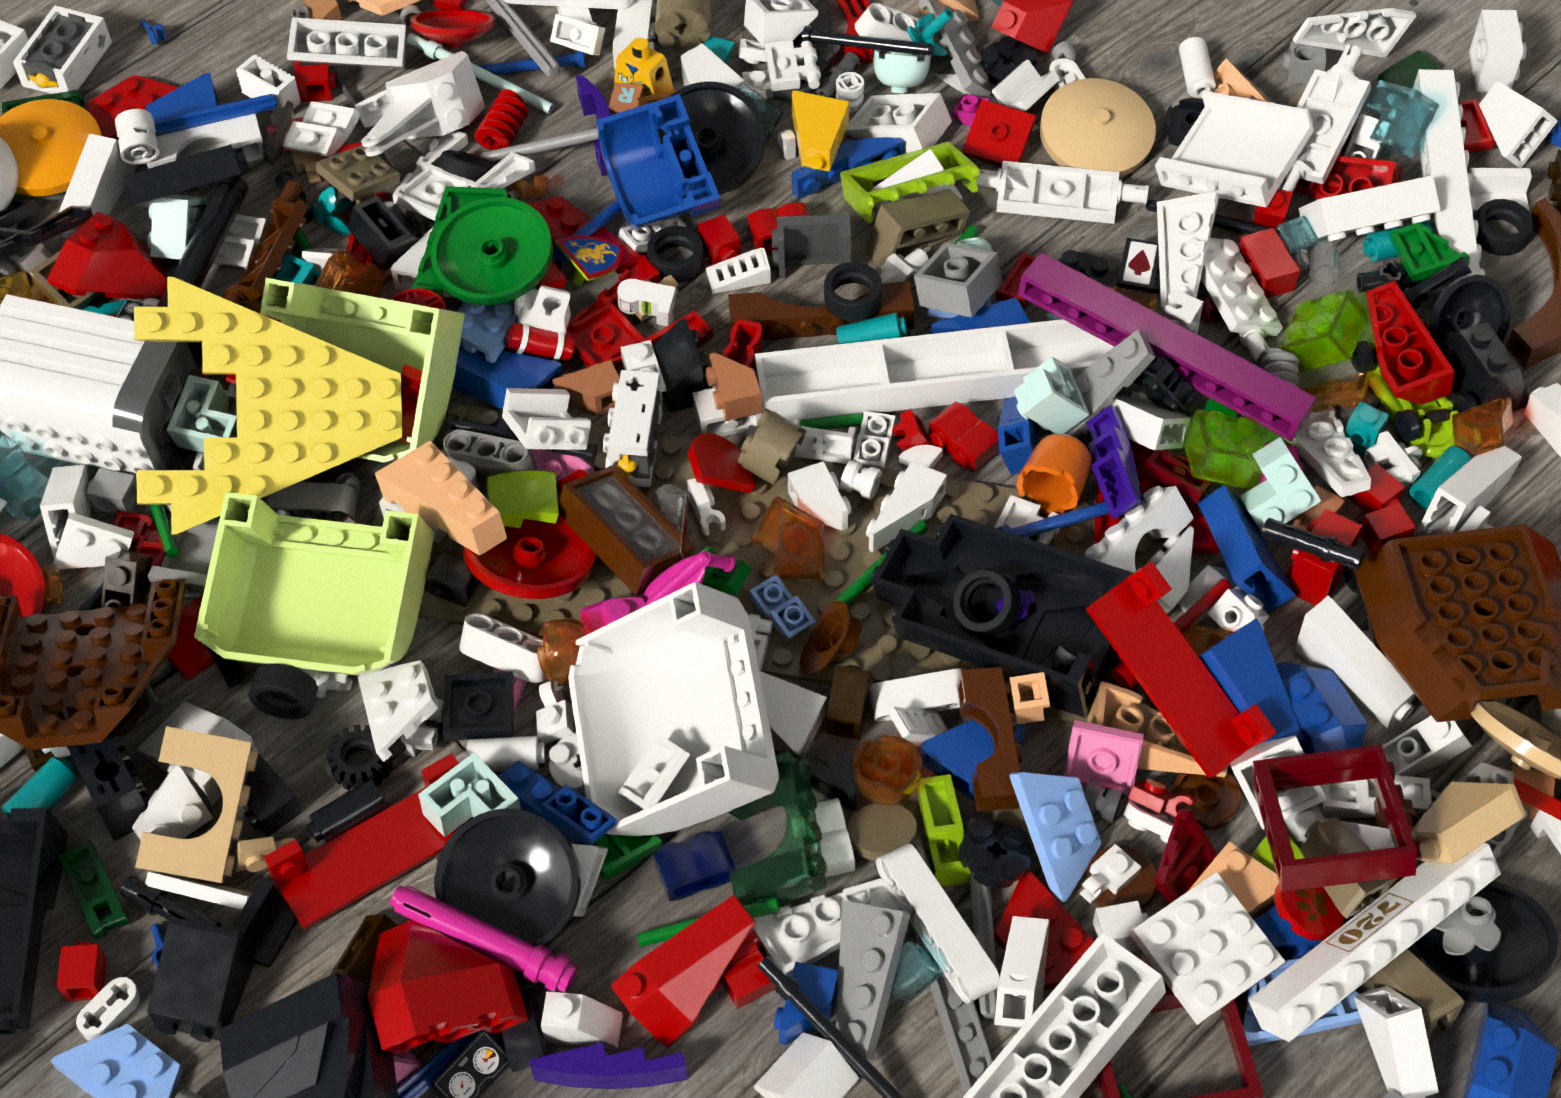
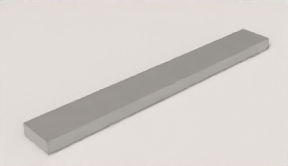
M918 837L914 847L931 871L921 838ZM909 921L961 1088L965 1095L994 1061L975 1002L972 1001L967 1004L961 1000Z

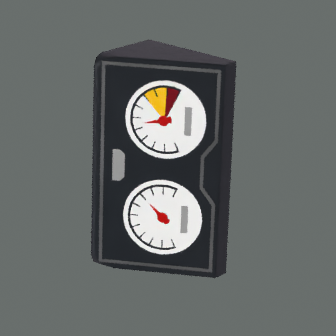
M480 1031L432 1082L435 1094L440 1098H479L510 1065L507 1053L486 1031Z

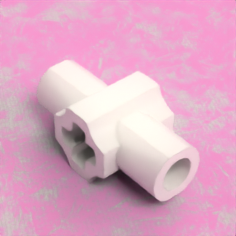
M917 248L905 258L901 254L896 255L893 253L881 267L880 277L882 283L910 281L912 289L915 286L914 275L929 260L928 256L920 248Z

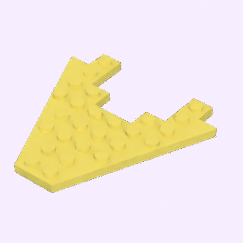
M167 277L168 307L134 306V341L202 342V374L236 375L237 438H204V470L136 471L137 505L171 504V535H178L220 517L225 492L256 495L262 499L402 438L401 374L175 277Z

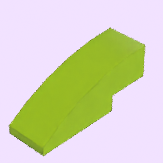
M951 774L916 779L932 874L941 887L970 883V870L968 866L964 869L959 859V845L964 837V827Z

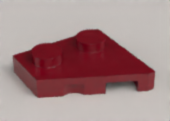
M1155 450L1145 461L1141 470L1158 483H1163L1168 487L1176 486L1183 498L1198 503L1219 478L1223 468L1213 465L1209 471L1194 466L1196 460L1193 458L1179 456L1167 450Z
M1180 809L1178 811L1154 879L1155 885L1168 905L1185 894L1218 855L1191 810Z

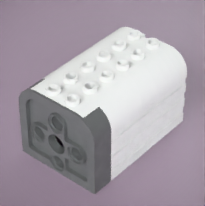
M6 294L0 305V447L93 468L135 475V477L137 470H180L190 450L177 447L167 432V428L189 375L201 377L188 343L134 341V321Z

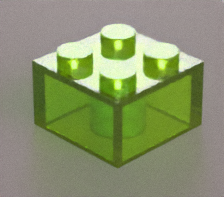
M1349 289L1337 293H1329L1324 297L1314 300H1305L1296 307L1295 314L1285 331V336L1279 348L1298 357L1300 372L1348 360L1352 356L1369 314Z
M1196 410L1189 424L1184 442L1192 476L1250 490L1254 488L1262 471L1252 454L1264 447L1257 423L1246 417L1236 418L1223 415L1214 410Z

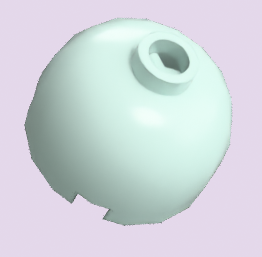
M874 50L873 64L875 74L882 84L891 86V92L908 93V88L917 87L928 75L931 55L921 57L919 54L894 51L880 54L881 50Z

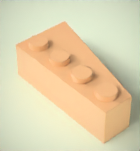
M1229 841L1189 889L1191 890L1217 872L1252 919L1255 920L1275 906V888L1279 880L1275 872ZM1142 953L1141 960L1156 971L1145 954Z

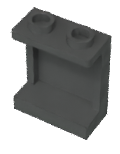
M850 214L777 217V229H772V248L778 247V249H772L773 267H779V278H785V266L837 263L840 265L851 262Z

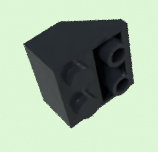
M380 196L372 197L354 205L352 208L348 230L383 270L392 267L400 257L424 236L396 203Z
M687 319L679 320L653 345L666 386L663 396L669 412L693 407L692 393L709 388L705 374V367H707L704 353L698 354L696 349L699 348L698 336L695 329L690 330Z

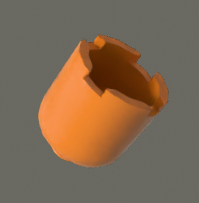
M1056 433L1044 437L1036 445L1018 475L1016 486L1019 495L1022 498L1025 495L1031 502L1041 505L1040 512L1047 515L1051 512L1063 514L1065 510L1075 508L1091 473L1093 461L1090 451L1083 442L1068 434Z

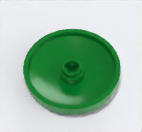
M506 197L484 198L460 207L448 216L438 228L431 246L432 267L442 287L455 298L475 305H497L523 296L542 280L549 269L553 256L551 233L542 215L530 205Z

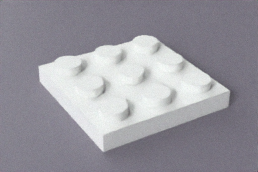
M1217 872L1139 924L1129 933L1156 971L1162 975L1165 983L1197 1025L1285 963V960Z

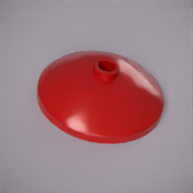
M467 9L426 11L416 14L410 19L411 27L417 33L429 40L445 44L446 48H461L462 43L477 40L489 32L495 25L494 16L491 14Z

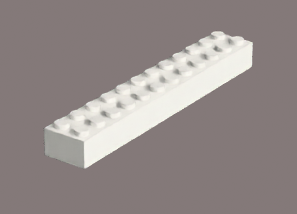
M1061 319L756 353L755 375L762 392V413L767 408L793 421L794 418L804 420L862 413L863 415L864 411L881 413L910 408L951 405L954 402L969 403L1011 398L1016 396L1014 390L1024 383L1023 378L1050 357H1054L1070 367L1075 377L1114 348V346Z

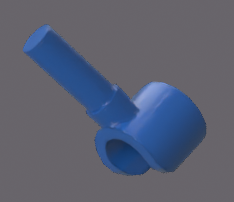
M146 20L140 22V25L147 30L152 45L157 44L159 40L168 39L162 24L153 26Z
M154 924L151 926L156 949L153 951L152 960L158 968L164 937L160 924Z

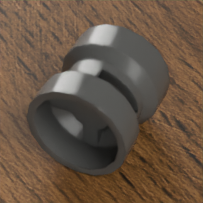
M1090 779L1084 795L1091 814H1099L1102 820L1110 823L1114 822L1124 790L1115 787L1106 789L1102 787L1100 782Z

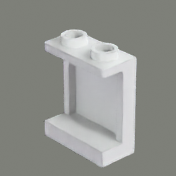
M506 389L502 418L526 449H587L591 421L588 418H572L568 414L570 394L566 389Z

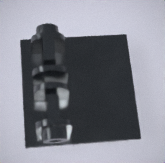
M1155 356V359L1149 364L1150 367L1144 370L1133 382L1140 387L1143 385L1148 390L1145 395L1156 405L1160 406L1162 403L1172 412L1180 411L1190 416L1192 413L1186 406L1196 401V390L1182 375H1179V372L1166 358Z

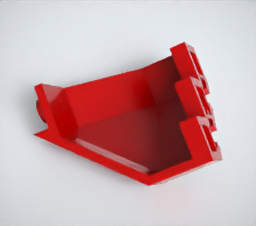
M409 920L380 933L367 997L383 1051L401 1054L431 1040L449 1044L480 1030L497 1034L529 1020L513 968L414 920Z

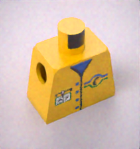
M645 38L634 39L618 55L614 84L643 85L644 102L648 104L668 98L674 92L666 57L649 48L648 41Z

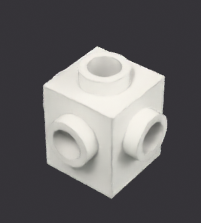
M1227 589L1207 613L1220 626L1218 630L1224 637H1227L1256 618L1261 624L1262 630H1264L1263 624L1270 617L1262 609L1264 605L1257 597L1250 593L1246 594L1240 589Z

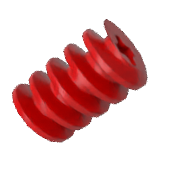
M504 89L499 92L498 97L494 100L493 105L474 134L475 141L479 145L490 150L510 146V143L513 142L515 135L520 129L519 127L523 125L524 119L529 114V110L525 103H523L521 96L510 89Z

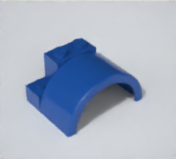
M680 94L596 120L598 139L608 176L622 213L632 229L637 230L690 213L691 217L720 208L719 193L711 173L706 169ZM658 129H662L666 133L663 137V144L660 142Z

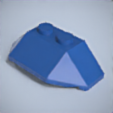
M1288 662L1276 664L1304 737L1299 742L1304 754L1360 748L1368 723L1332 669Z
M1485 1003L1463 1098H1547L1558 1050L1524 1011L1501 1003Z

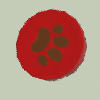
M1278 883L1275 888L1274 902L1277 912L1283 921L1285 919L1288 920L1292 925L1290 929L1297 935L1308 940L1322 941L1339 929L1343 923L1344 916L1339 912L1324 887L1282 892Z

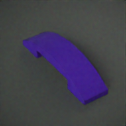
M576 76L578 97L583 115L595 114L597 120L610 116L608 105L600 91L584 76ZM594 140L595 155L601 176H607L608 172L599 140Z

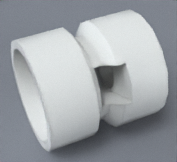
M130 109L118 114L115 118L117 137L119 138L120 155L123 161L137 165L155 160L159 156V146L155 135L156 129L153 115L143 109Z

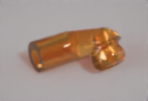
M536 175L534 181H527L521 178L510 184V186L522 196H542L549 190L547 186L550 182L546 176Z
M53 563L39 565L45 581V602L51 604L61 603L63 598V578L58 567Z

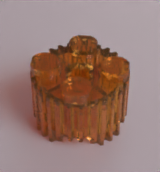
M337 250L334 256L328 258L315 284L317 287L379 297L384 286V281H382L384 272H381V269L372 263L365 266L364 263L353 260L354 254L349 251Z

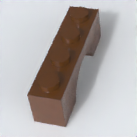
M1002 667L961 670L956 685L961 716L982 725L991 736L994 745V753L988 759L976 765L971 779L976 811L1018 809L1019 802L1009 774L1020 772L1019 763L1022 762V749L1020 743L1014 740L1013 732L1016 731V715L1014 711H1009L1008 700L1011 699L1009 680H1004Z

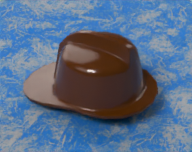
M843 601L830 603L822 612L816 628L801 653L799 663L800 669L804 674L814 675L819 673L830 661L839 662L849 657L855 651L859 643L862 623L850 616L848 606Z

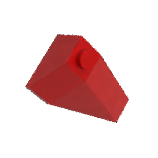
M1338 156L1324 184L1299 179L1295 189L1319 200L1398 183L1401 181L1403 167L1395 161Z
M1392 281L1366 291V300L1380 373L1394 396L1423 405L1451 394L1455 371L1397 283Z
M732 895L642 957L610 986L630 1014L662 1045L669 1048L696 1024L702 1014L700 1012L709 995L715 993L720 985V982H718L728 964L735 960L757 923L739 899Z

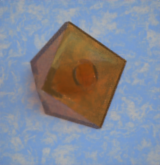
M777 496L772 500L751 540L774 553V575L777 574L780 579H821L825 577L824 522Z

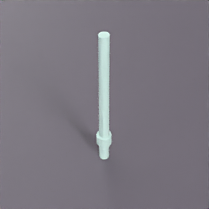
M410 33L407 37L406 42L424 51V55L434 60L437 58L441 60L453 55V53L443 49L441 44L433 40L427 41L413 33ZM471 63L476 78L500 90L510 89L520 95L523 102L547 114L552 113L554 109L553 103Z

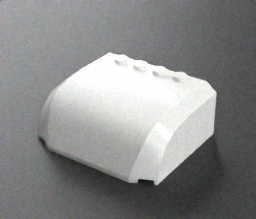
M693 582L576 640L575 645L580 647L576 666L571 665L568 680L585 795L587 799L617 819V825L605 834L644 836L677 831L717 817L775 791L779 780V773L750 617L738 598ZM662 735L691 755L658 803L642 810L620 795L618 791L655 737Z

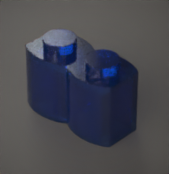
M704 831L694 836L688 843H667L654 853L655 867L669 901L681 900L702 890L723 886L736 879V867L721 832Z

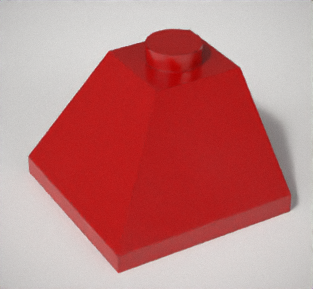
M1004 0L991 27L1050 54L1074 1Z

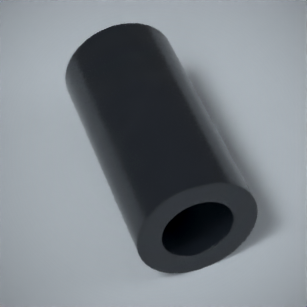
M368 779L309 815L311 822L306 826L316 843L321 840L326 843L388 807L377 786L371 779Z

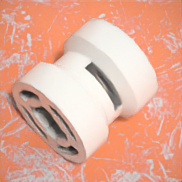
M846 72L839 75L836 79V99L849 101V113L860 110L864 104L863 77L855 72Z
M851 459L843 471L840 489L849 493L856 490L862 497L872 500L880 485L882 470L873 466L863 468L860 462Z

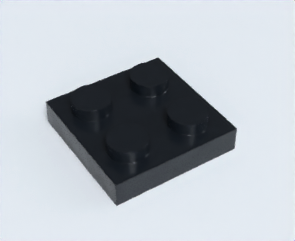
M513 671L445 675L444 741L513 737Z

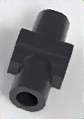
M1385 260L1382 266L1378 267L1377 271L1358 273L1356 278L1359 293L1395 281L1400 289H1404L1407 286L1411 288L1422 281L1419 280L1412 283L1404 265L1398 264L1395 260Z

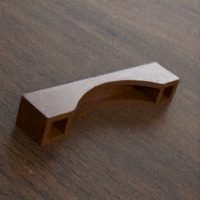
M911 282L882 283L881 305L871 317L866 319L897 312L899 318H905L907 328L914 329V303ZM871 291L853 300L862 299L868 296ZM759 292L728 294L731 329L739 319L761 323L762 340L837 335V326L858 322L839 319L831 314L826 306L804 307L786 304L771 299Z

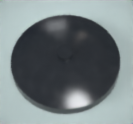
M712 81L693 83L671 94L669 97L680 94L690 119L692 133L706 169L711 173L718 193L724 194L745 183L758 168L766 145L763 119L754 102L739 89L725 83ZM658 129L660 142L663 144V137L666 133L662 129Z
M520 809L487 811L465 822L445 844L439 856L435 872L436 899L536 947L539 944L546 945L566 927L577 907L581 890L579 862L570 841L564 833L546 818Z
M1492 881L1473 896L1488 900L1496 912L1495 925L1501 932L1499 944L1492 951L1483 950L1476 945L1470 952L1464 955L1447 954L1443 948L1444 932L1435 928L1431 929L1407 948L1463 1000L1478 1003H1499L1523 997L1536 990L1545 982L1555 965L1558 938L1552 919L1535 899L1510 885Z

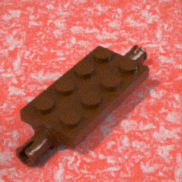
M287 181L279 198L274 199L270 212L274 219L266 230L239 283L233 284L224 291V299L233 303L244 300L256 301L258 297L263 299L266 278L276 276L284 264L281 261L283 255H286L295 244L294 234L302 229L307 220L304 215L309 205L300 199L298 200L303 192V188L296 181Z

